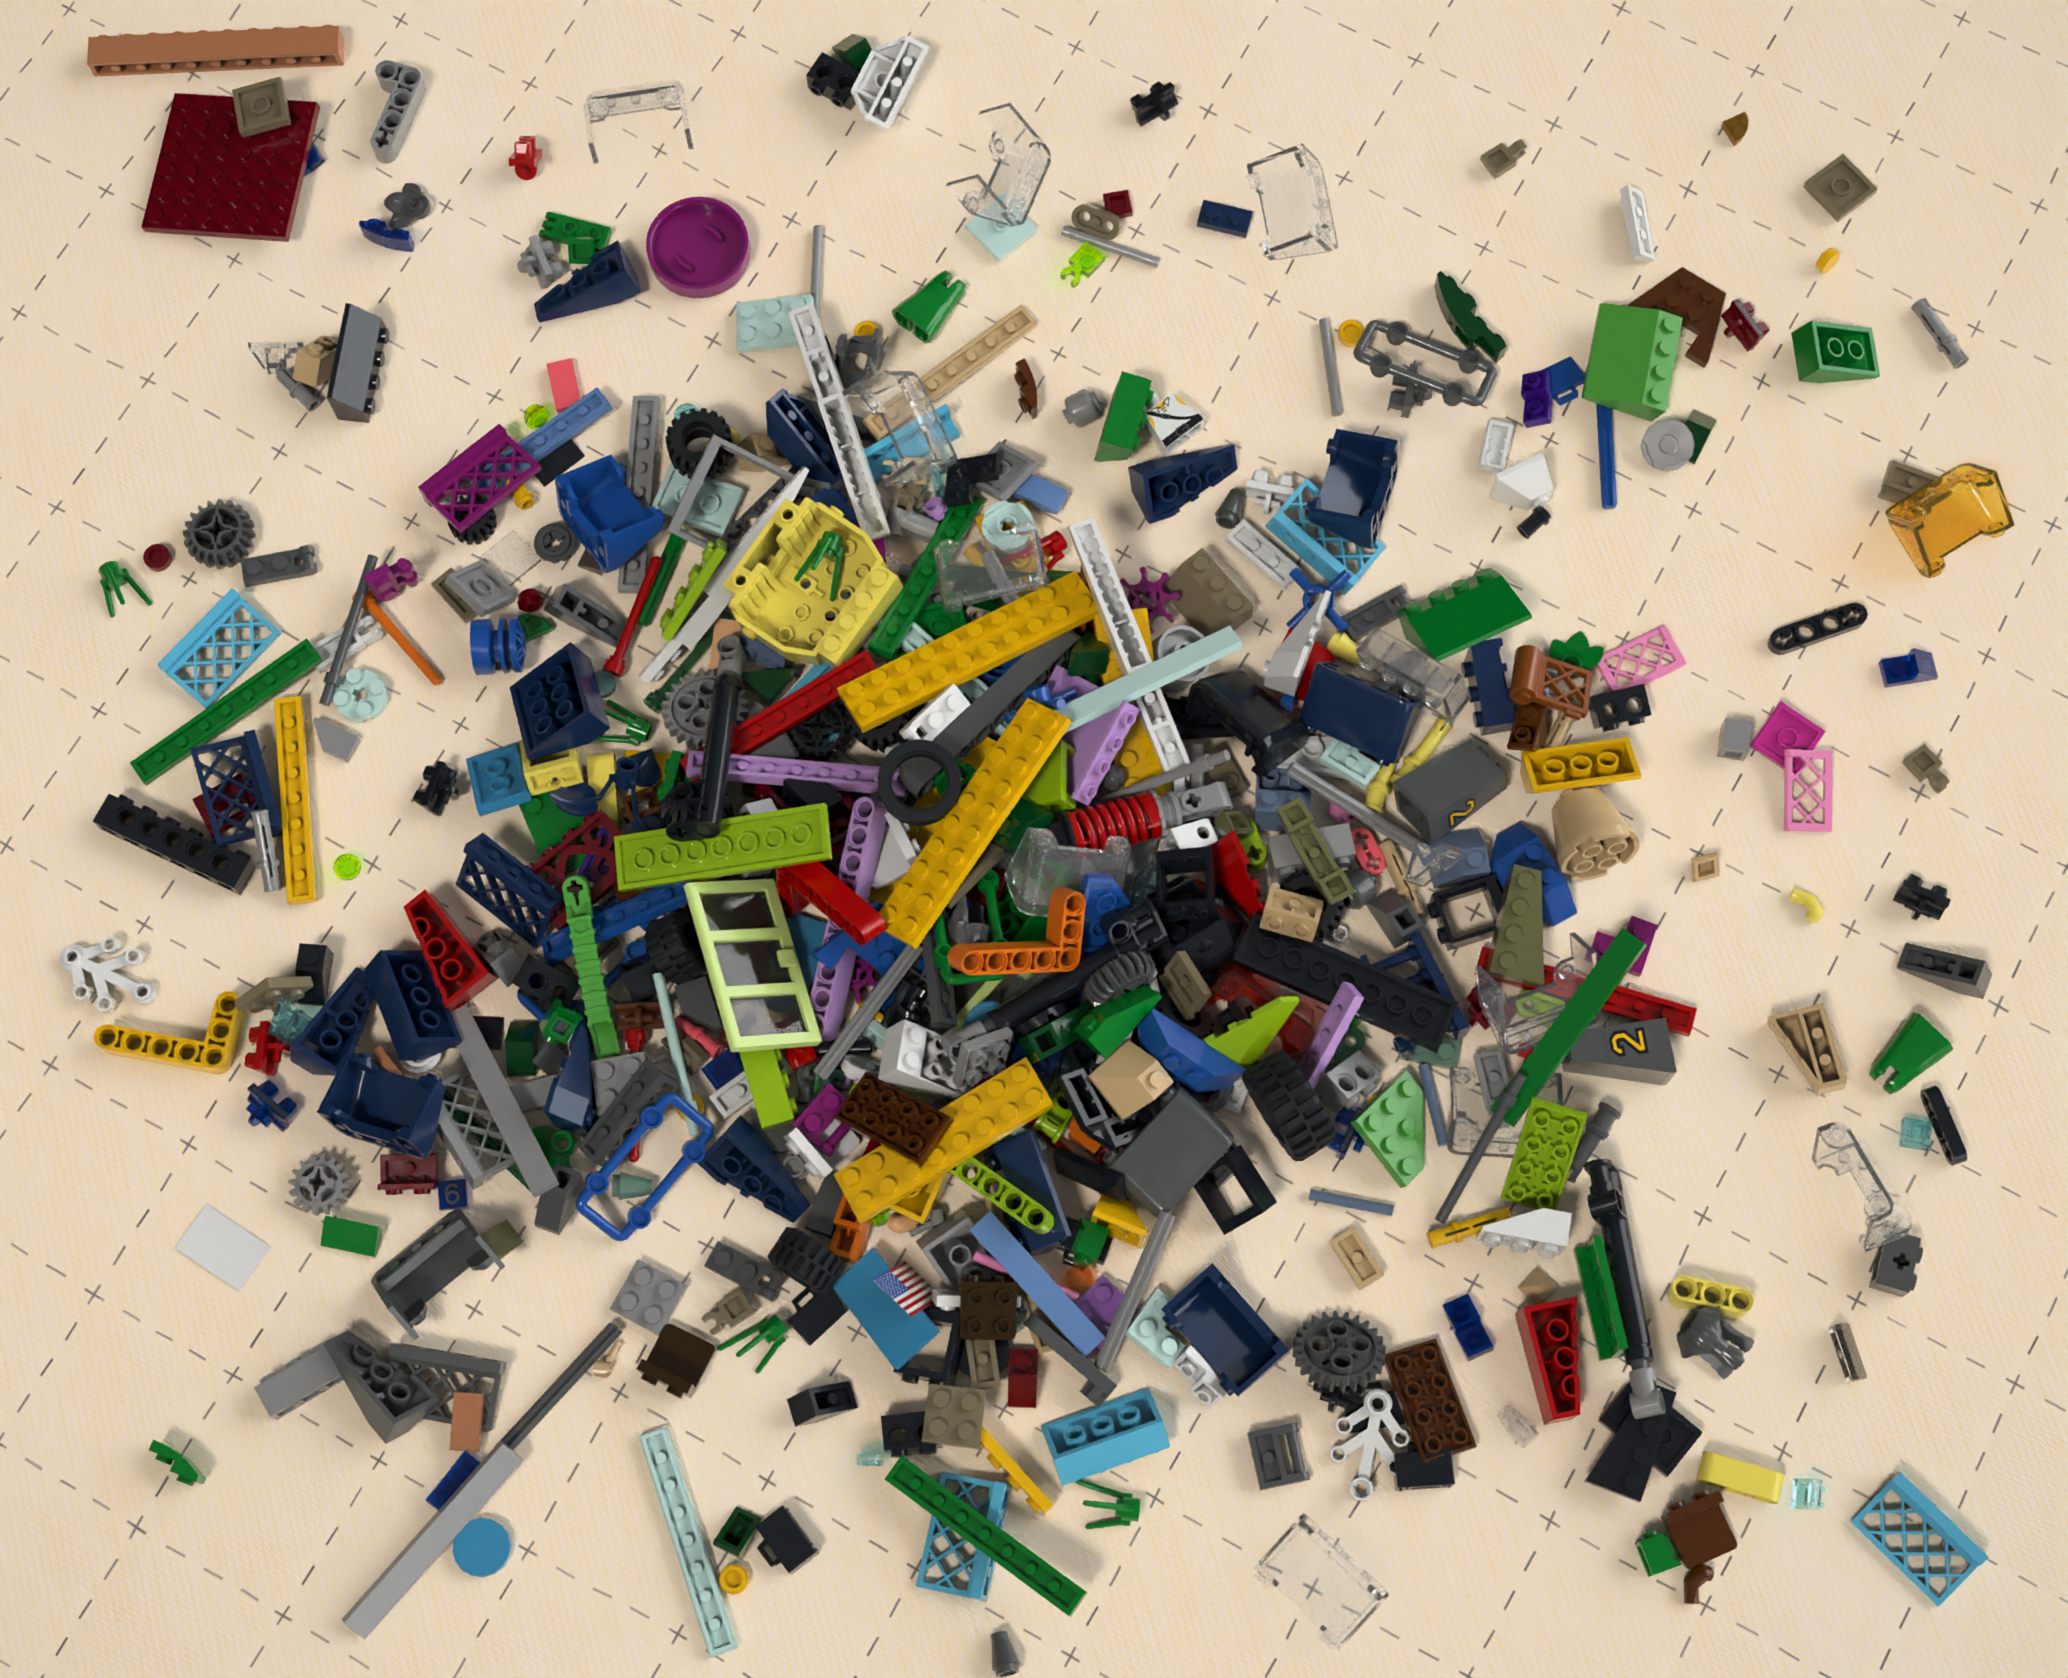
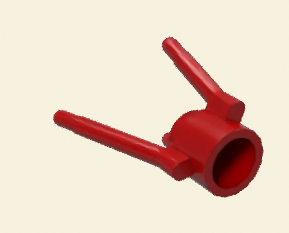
M1054 531L1023 549L1000 558V562H1006L1017 556L1025 558L1039 550L1046 557L1052 556V560L1034 580L1038 584L1052 567L1065 557L1062 551L1067 549V542L1060 532Z

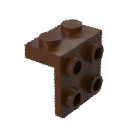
M1709 1488L1693 1495L1695 1501L1687 1505L1684 1504L1683 1500L1667 1506L1668 1513L1660 1516L1684 1567L1687 1569L1694 1568L1696 1565L1703 1564L1737 1548V1541L1719 1506V1503L1724 1501L1719 1490L1712 1494Z

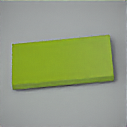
M718 538L714 543L708 542L702 552L703 557L701 560L703 561L700 565L695 563L688 574V585L686 588L681 586L674 597L673 609L667 608L662 615L659 627L662 628L661 635L665 640L669 642L672 640L725 556L726 542Z
M1532 1097L1500 1198L1535 1209L1547 1208L1556 1210L1587 1119V1112Z

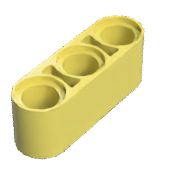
M615 753L587 755L588 785L596 791V795L601 792L607 783L609 775L615 774ZM613 782L602 800L596 802L598 804V811L600 809L605 811L614 824L620 828L619 790ZM601 826L595 827L593 830H599Z
M1690 1276L1677 1277L1666 1292L1667 1299L1673 1306L1695 1311L1698 1306H1720V1317L1734 1320L1743 1318L1754 1305L1752 1294L1744 1288ZM1676 1287H1684L1688 1292V1296H1680L1676 1292ZM1704 1293H1712L1716 1298V1303L1708 1302L1704 1297ZM1737 1298L1741 1300L1744 1304V1309L1736 1308L1732 1303V1299Z
M1705 1451L1702 1452L1696 1481L1702 1484L1770 1504H1778L1784 1475L1779 1472Z

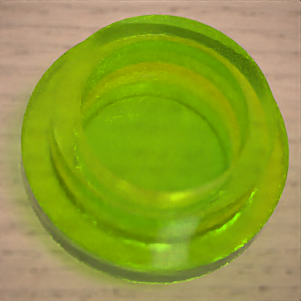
M539 404L529 406L524 412L525 424L530 429L540 428L547 423L549 418L547 408Z
M343 854L335 860L333 869L338 878L348 881L359 875L361 862L353 854Z

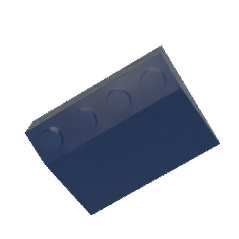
M571 642L509 687L526 756L530 761L590 744L610 729L591 658Z

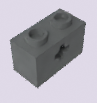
M1890 1229L1881 1233L1869 1288L1900 1297L1913 1291L1917 1282V1275L1914 1274L1915 1265L1920 1263L1923 1254V1248L1919 1247L1921 1238ZM1896 1258L1899 1259L1898 1263L1903 1266L1900 1269H1897V1263L1893 1262Z

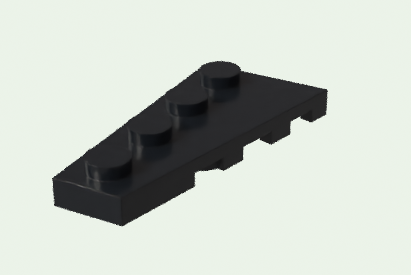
M1657 1385L1664 1398L1665 1414L1635 1419L1630 1409L1623 1423L1584 1482L1638 1503L1641 1502L1677 1392Z

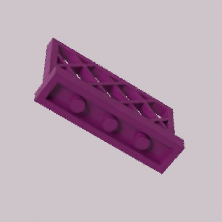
M498 424L423 482L418 488L424 501L430 507L433 506L456 530L462 533L542 469L507 434L506 429ZM510 446L513 449V457H500V453ZM512 463L511 472H498V464ZM517 463H528L531 466L525 472H516ZM493 464L492 472L479 473L480 468L484 465ZM473 479L472 488L459 489V485L465 480ZM478 479H491L490 488H477ZM497 479H510L506 487L495 488ZM446 495H453L452 504L441 505L438 503ZM458 495H471L470 504H457ZM476 495H489V500L484 504H475ZM456 511H469L468 517L459 523L455 519Z

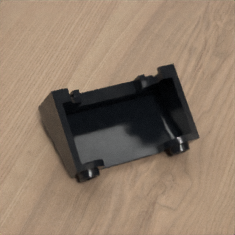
M1233 668L1201 678L1190 687L1184 712L1193 720L1201 714L1204 720L1213 716L1246 745L1244 754L1247 757L1251 755L1255 762V766L1252 767L1251 771L1260 779L1305 746L1308 735L1306 725L1252 681L1244 671Z

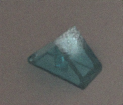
M280 998L268 1033L291 1046L311 1019L303 1010Z

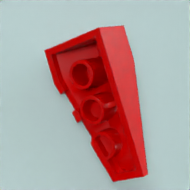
M1232 831L1211 845L1215 860V885H1219L1233 904L1250 921L1254 913L1260 916L1263 915L1266 903L1265 901L1260 902L1258 899L1261 896L1258 882L1253 877H1249L1247 865L1249 860L1235 831Z

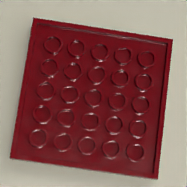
M175 93L141 226L145 232L289 242L319 115V104L311 101L287 100L291 125L243 138L238 129L233 97Z

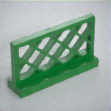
M1602 1235L1593 1236L1584 1247L1575 1248L1573 1251L1599 1361L1624 1357V1352L1628 1349Z

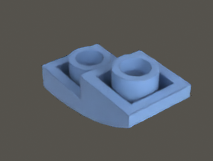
M1031 474L1010 497L1031 502L1036 510L1057 515L1069 494L1063 488Z

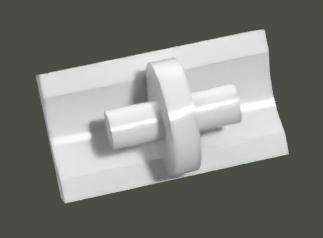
M1255 470L1251 480L1248 479L1245 497L1255 499L1254 505L1263 506V514L1268 515L1269 508L1280 509V505L1284 504L1294 493L1291 476L1279 475L1277 485L1267 483V472Z

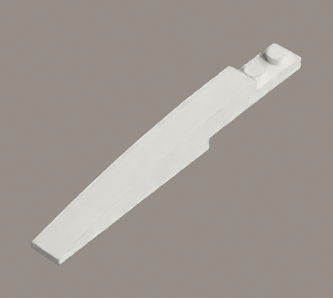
M812 303L788 312L860 529L865 531L871 540L874 541L890 535V529L838 370L828 348L815 307Z
M802 466L719 563L703 589L707 595L681 624L670 642L667 641L640 672L639 677L647 684L651 680L656 682L663 675L665 670L662 667L668 660L673 662L680 655L682 649L679 647L682 644L692 650L732 598L723 587V584L784 499L787 498L791 502L794 501L809 472L806 467Z
M1094 517L1069 525L1068 529L1122 676H1125L1152 663V660ZM1161 688L1133 700L1134 706L1140 709L1138 717L1144 732L1147 731L1163 773L1189 764L1190 760Z

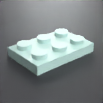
M805 294L736 303V349L738 353L798 347L799 344L788 312L810 303L814 305L812 295Z
M670 464L652 504L656 509L662 511L665 518H672L690 481L687 474L683 477L679 474L678 469L675 470L673 465ZM705 477V481H703L683 524L723 538L744 495L743 488Z

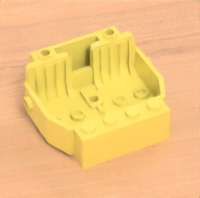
M808 497L804 498L799 506L787 498L784 499L723 584V587L732 598L729 607L742 628L741 632L753 641L756 638L789 661L819 666L824 662L833 669L857 654L904 587L899 577L888 570L883 558L865 531L843 518L844 513L835 506L831 505L828 508L824 504L814 502ZM825 531L841 536L844 540L841 547L846 549L842 557L834 601H830L836 556L833 559L823 557L816 570H811L813 560L800 580L797 582L794 580L799 569L815 548L818 540H821ZM804 582H811L809 588H802V584ZM845 592L851 593L849 599H842V595ZM829 614H835L833 621L826 620Z

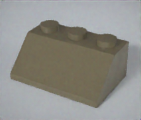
M1203 548L1185 560L1163 587V591L1166 594L1179 593L1181 600H1172L1170 602L1186 621L1203 634L1204 637L1227 626H1231L1233 630H1236L1252 617L1253 605Z

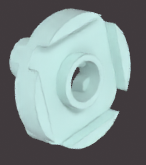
M1008 501L997 502L991 505L984 513L982 536L988 546L997 550L1002 555L1017 552L1026 547L1034 536L1033 516L1027 507L1018 502L1017 504L1008 503ZM1003 523H1013L1012 531H1003Z
M356 668L350 669L341 678L340 685L335 688L333 702L340 714L347 720L355 723H363L364 720L379 717L384 712L389 700L387 688L379 675L370 670H359ZM364 690L367 698L360 699L357 702L355 694Z

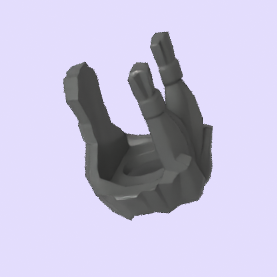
M875 328L873 338L870 336H853L847 340V334H841L835 346V365L841 382L849 387L856 388L857 386L863 387L864 385H869L872 381H877L880 375L879 370L886 354V349L880 343L879 329ZM863 353L868 356L863 371H856L851 368L849 359L852 355Z
M965 894L955 904L956 907L952 912L951 918L947 917L944 908L943 916L947 941L950 946L953 947L956 944L991 943V927L984 923L983 905L975 902L967 909Z
M1698 1306L1681 1324L1680 1331L1677 1333L1681 1357L1689 1358L1699 1355L1725 1380L1733 1370H1737L1744 1363L1743 1355L1753 1347L1754 1340L1734 1329L1729 1323L1721 1320L1720 1306ZM1727 1341H1730L1731 1343H1733L1734 1345L1738 1346L1739 1348H1736V1347L1730 1345Z

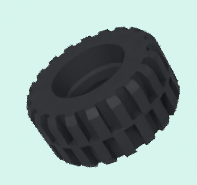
M1276 1050L1244 1071L1242 1080L1251 1099L1273 1135L1293 1160L1303 1161L1334 1142L1337 1134L1326 1109L1302 1071L1285 1051Z

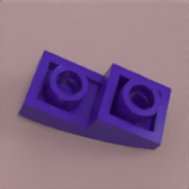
M1548 370L1523 374L1521 396L1525 401L1524 425L1526 428L1550 424L1552 418V398Z

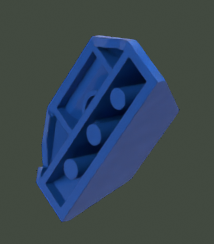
M1518 822L1496 835L1490 860V869L1502 890H1504L1508 868L1516 864L1540 870L1542 878L1543 923L1554 927L1578 913L1566 879L1535 833L1521 822Z
M1154 1008L1137 1026L1140 1048L1158 1060L1174 1081L1172 1085L1178 1082L1192 1095L1230 1088L1245 1071L1243 1067Z

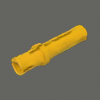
M1507 1206L1460 1222L1456 1220L1451 1221L1448 1226L1426 1232L1429 1245L1434 1249L1454 1241L1456 1243L1463 1242V1238L1478 1234L1482 1226L1511 1218V1214ZM1493 1219L1492 1222L1473 1227L1475 1224ZM1466 1228L1464 1231L1445 1236L1447 1233Z

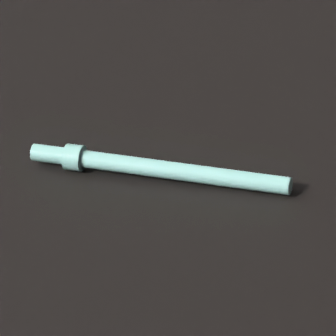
M660 972L653 974L654 984L676 1079L680 1083L678 1086L680 1097L698 1111L696 1101L692 1099L665 977ZM685 1116L689 1136L701 1134L699 1126Z

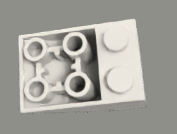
M906 1019L886 1029L878 1075L879 1080L900 1089L958 1099L967 1092V1086L957 1088L953 1083L957 1063L953 1062L942 1048V1035ZM960 1043L956 1044L953 1049L958 1048Z
M1547 1208L1538 1209L1482 1226L1475 1240L1482 1241L1481 1245L1489 1248H1498L1499 1245L1510 1247V1251L1524 1254L1529 1250L1538 1252L1539 1257L1554 1259L1555 1256H1559L1567 1247L1572 1213Z

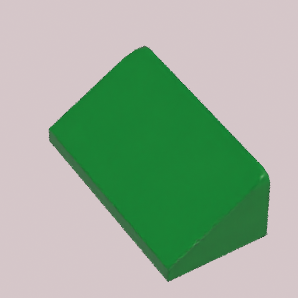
M325 1216L321 1246L376 1257L383 1230L378 1226Z

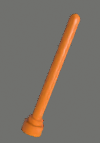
M368 588L362 608L368 610L433 685H440L442 682L441 677L376 604L377 600L371 589Z

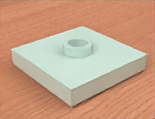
M1004 194L965 224V229L999 263L1037 232V227Z

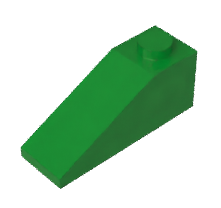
M1143 985L1092 1009L1088 1015L1083 1017L1080 1024L1074 1029V1032L1092 1051L1107 1060L1159 1002L1162 996L1148 986Z

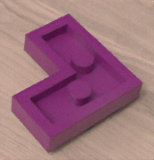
M1631 916L1626 931L1647 946L1627 973L1640 977L1658 925L1635 916ZM1597 931L1587 959L1598 962L1616 937Z

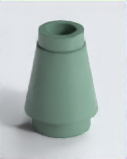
M620 1172V1175H613L612 1197H619V1200L642 1197L652 1193V1179Z

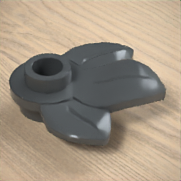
M405 183L402 192L391 193L384 200L385 207L393 213L388 224L391 228H404L409 226L414 219H424L428 216L431 209L428 198L422 195L421 188L414 183Z

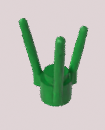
M825 531L821 540H818L815 548L799 569L794 580L796 582L800 580L813 560L811 570H816L823 557L833 559L836 556L830 601H834L842 557L846 550L841 547L844 541L843 538L833 532Z
M109 561L99 567L98 571L102 578L100 583L104 590L110 617H114L115 613L109 588L114 589L120 604L124 605L125 600L119 588L124 584V580L131 585L147 605H152V601L131 578L127 569H121L118 562Z
M607 700L606 703L627 716L624 717L605 709L606 715L628 724L626 734L630 735V738L602 735L596 738L595 741L629 743L637 747L639 742L646 743L653 724L619 704Z
M774 1314L769 1319L765 1317L758 1324L719 1345L717 1350L722 1351L758 1331L760 1334L740 1349L736 1356L741 1357L763 1339L768 1344L774 1341L755 1369V1372L759 1374L778 1347L786 1341L783 1336L788 1332V1329Z
M1081 1479L1075 1482L1086 1488L1119 1498L1116 1499V1503L1084 1500V1506L1115 1510V1517H1120V1519L1088 1523L1085 1525L1086 1529L1118 1525L1130 1526V1521L1138 1522L1140 1512L1139 1498H1132L1130 1493H1122Z

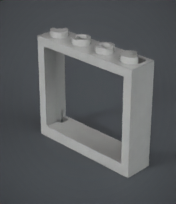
M712 434L666 530L702 548H705L708 544V541L681 529V526L719 448L787 480L785 486L794 477V474Z

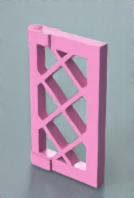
M1663 624L1605 652L1596 667L1610 691L1640 684L1646 685L1685 666L1687 663L1674 643L1668 629ZM1658 635L1663 641L1662 647L1647 643L1648 640ZM1637 645L1642 646L1639 659L1624 654L1625 651ZM1645 647L1660 652L1657 664L1642 660ZM1663 653L1671 655L1674 662L1666 666L1660 665ZM1615 656L1619 657L1616 670L1608 668L1605 661ZM1622 658L1637 663L1634 676L1618 671ZM1640 664L1655 669V671L1641 678L1637 677ZM1618 675L1630 679L1632 682L1619 687L1616 677Z
M1785 749L1783 830L1787 832H1832L1833 751ZM1793 758H1800L1805 765L1794 774L1792 772ZM1815 759H1823L1822 775L1811 764ZM1806 767L1818 777L1809 788L1797 777ZM1793 780L1805 791L1795 801L1792 799ZM1820 781L1823 782L1822 802L1811 792V789ZM1806 794L1818 804L1809 814L1797 804ZM1793 806L1804 817L1800 823L1792 822ZM1820 807L1823 810V824L1815 823L1810 818Z

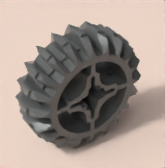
M218 499L216 505H213L211 501H207L206 508L198 505L199 512L197 514L190 512L192 521H185L187 529L183 531V536L186 538L184 545L188 548L190 556L195 557L198 563H204L209 568L214 564L217 569H221L223 563L231 568V561L233 560L241 563L239 556L241 554L248 556L249 552L246 547H254L251 539L256 537V533L252 530L255 528V525L250 520L251 516L249 513L243 511L244 509L241 505H234L230 500L224 504L222 500ZM225 519L236 521L238 527L227 525ZM200 541L211 543L214 549L210 550L202 547Z
M1136 950L1134 952L1129 951L1125 955L1121 954L1118 958L1104 964L1102 968L1096 970V973L1090 976L1084 988L1087 994L1086 997L1091 1005L1097 1008L1143 985L1149 987L1150 983L1155 981L1157 977L1156 965L1145 951Z

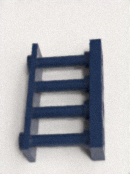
M1421 932L1410 935L1405 951L1372 964L1388 970L1409 960L1412 962L1416 961L1420 969L1418 974L1406 979L1418 985H1428L1430 990L1455 1000ZM1366 954L1360 956L1361 960L1370 963ZM1457 1006L1446 1031L1453 1033L1456 1040L1465 1037L1469 1029V1025L1459 1006ZM1393 1034V1044L1398 1054L1402 1053L1406 1061L1410 1060L1414 1051L1412 1046L1416 1044Z

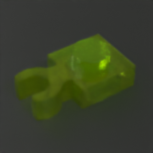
M1085 241L1069 258V264L1072 266H1067L1061 271V279L1064 280L1068 275L1074 276L1075 278L1071 281V287L1075 288L1080 283V276L1083 274L1089 278L1104 263L1105 256Z

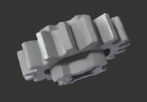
M321 1154L319 1160L315 1156L310 1155L309 1163L301 1160L300 1165L302 1168L300 1170H292L296 1175V1179L288 1181L292 1186H295L294 1189L289 1191L292 1197H297L293 1201L294 1204L297 1206L303 1204L302 1210L305 1213H308L312 1208V1213L315 1216H319L320 1210L329 1215L330 1207L332 1206L339 1210L340 1205L338 1201L340 1199L347 1201L348 1198L343 1193L344 1191L351 1190V1186L345 1183V1181L351 1179L348 1173H343L346 1169L345 1165L342 1163L337 1165L338 1160L335 1157L328 1161V1157L325 1154ZM329 1169L335 1172L337 1180L330 1178ZM321 1180L325 1182L324 1186H319V1189L315 1188V1185L320 1184ZM303 1190L310 1192L311 1201L306 1199Z

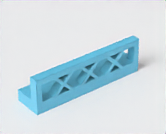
M946 404L864 449L875 485L885 480L881 478V475H889L892 472L890 465L882 464L883 460H891L900 465V457L924 458L960 438V432L952 422L950 409Z

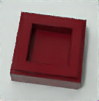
M1128 190L1103 194L1106 211L1117 215L1119 218L1131 217L1133 215Z

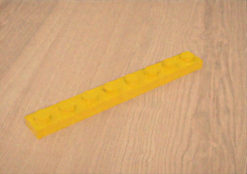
M301 696L274 699L286 892L287 903L291 906L317 902L303 699Z

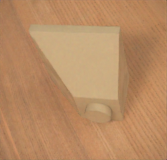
M1126 1040L1107 1060L1105 1059L1088 1075V1078L1121 1120L1154 1101L1174 1082L1158 1060L1130 1040Z

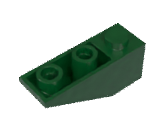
M1088 1001L1018 1039L1030 1063L1033 1064L1041 1061L1080 1039L1074 1032V1029L1080 1024L1083 1017L1094 1009V1006Z

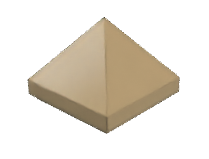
M1717 852L1691 858L1693 882L1720 876Z
M1538 1268L1518 1287L1535 1305L1544 1303L1558 1288Z

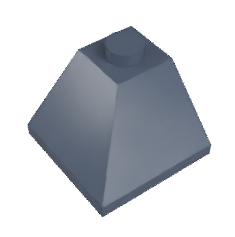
M1478 828L1449 832L1433 845L1424 838V842L1428 845L1426 852L1433 889L1462 885L1490 875L1491 869L1487 848Z

